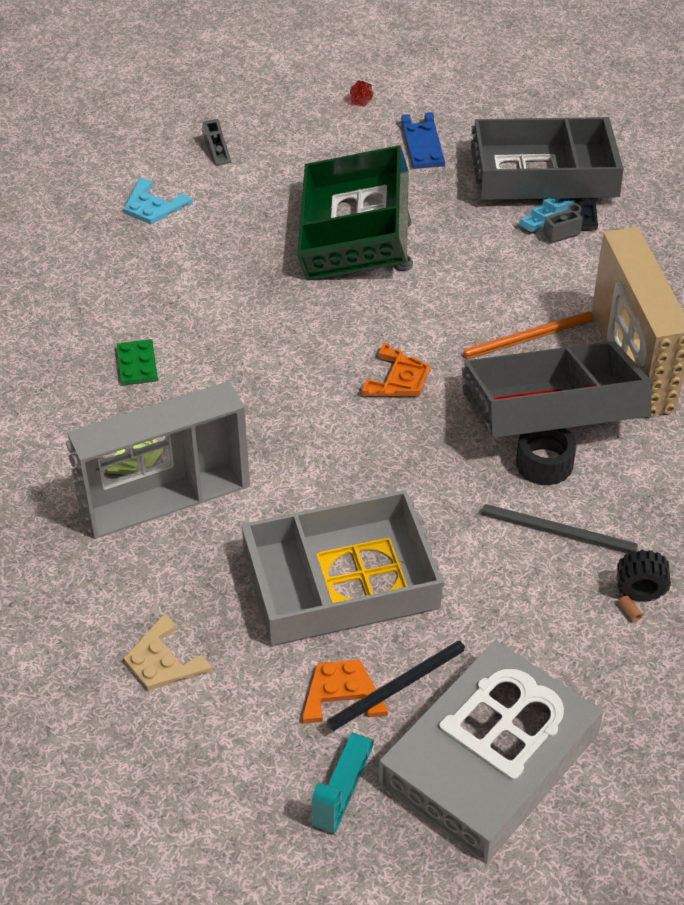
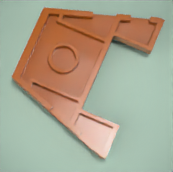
M384 342L379 352V358L395 363L386 383L367 379L362 389V396H420L430 374L431 366L412 356L410 358L403 354V351L399 349L394 350L390 348L388 343Z
M360 659L317 663L303 714V724L323 722L322 702L362 699L377 690ZM383 701L367 710L368 718L388 716V709Z

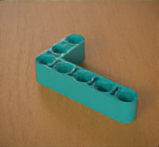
M351 733L329 784L326 785L318 782L312 796L313 826L336 833L370 756L374 739Z

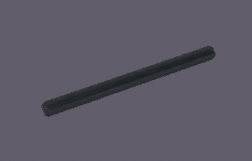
M460 640L454 642L327 719V726L331 731H335L464 652L465 645Z

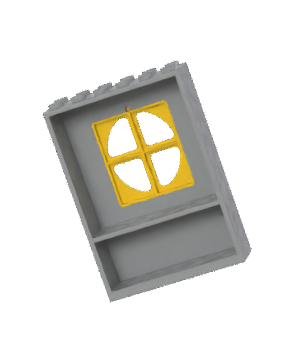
M406 490L241 524L243 550L271 646L441 608V599H444L442 587L445 586L442 574L438 573V562L436 558L432 557L431 544L426 542L425 529L420 527V517L418 512L414 511L413 498L408 496ZM369 550L382 553L389 557L393 563L366 569L361 559L360 551ZM351 554L357 571L330 577L328 572L332 564L343 555ZM389 572L397 573L398 578L391 589L382 593H373L369 577ZM361 580L366 596L349 598L335 591L333 585Z

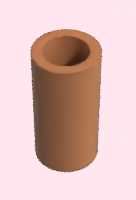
M624 596L619 600L618 604L633 622L642 618L643 614L629 596Z

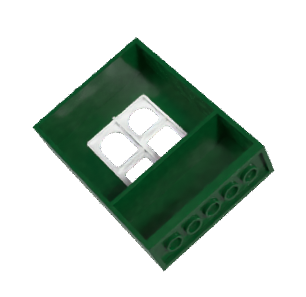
M401 145L305 164L297 257L307 281L407 263L409 170ZM379 193L383 195L382 204L363 207L364 199L370 194ZM353 198L357 201L356 213L337 217V206L342 200Z

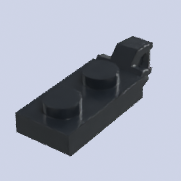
M583 198V202H579L581 207L580 215L583 218L581 230H597L596 202H591V198Z

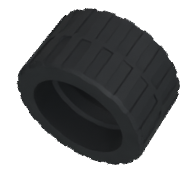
M565 428L520 434L516 455L518 472L526 480L539 485H553L565 481L571 475L577 447L574 436ZM547 449L558 453L560 456L545 458L534 454L532 451Z

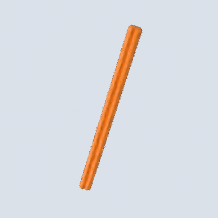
M590 311L465 348L463 354L466 359H470L593 321V314Z

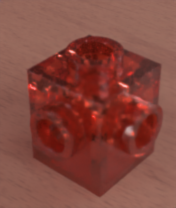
M358 80L352 85L350 89L351 103L366 107L373 97L372 84Z

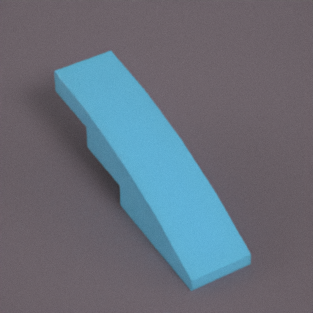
M572 198L545 199L542 206L532 209L531 214L521 218L518 225L530 232L544 227L546 216L568 210V206L575 204V200Z

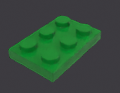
M153 339L117 343L122 386L158 381Z

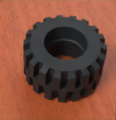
M651 550L633 551L631 554L624 555V558H620L619 563H617L618 588L623 596H629L631 600L652 601V599L664 596L670 590L669 562L665 556H661V553H654Z

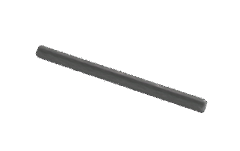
M485 504L482 509L484 516L629 554L633 551L637 552L638 544L631 541Z

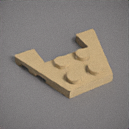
M164 614L124 657L125 664L148 691L173 684L176 680L194 678L197 674L204 672L207 674L213 671L212 666L202 654L182 665L161 641V639L177 630L175 623L167 614Z

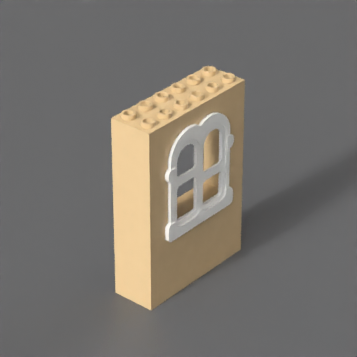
M639 227L603 232L591 313L604 341H615L651 379L650 417L676 412L684 378V312Z

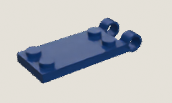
M433 112L424 113L425 123L416 124L411 123L410 114L401 115V123L413 169L444 167L445 159L436 130Z

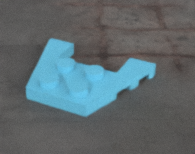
M140 177L124 208V213L152 225L169 216V213L181 210L186 204L188 206L191 205L193 198L180 193L172 202L165 201L162 198L147 193L153 187V182Z

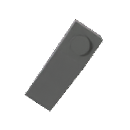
M219 119L204 121L202 133L215 165L231 163Z

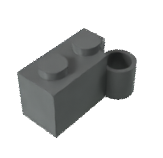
M570 204L568 210L545 217L543 233L551 243L581 234L583 220L580 215L581 207L578 204Z

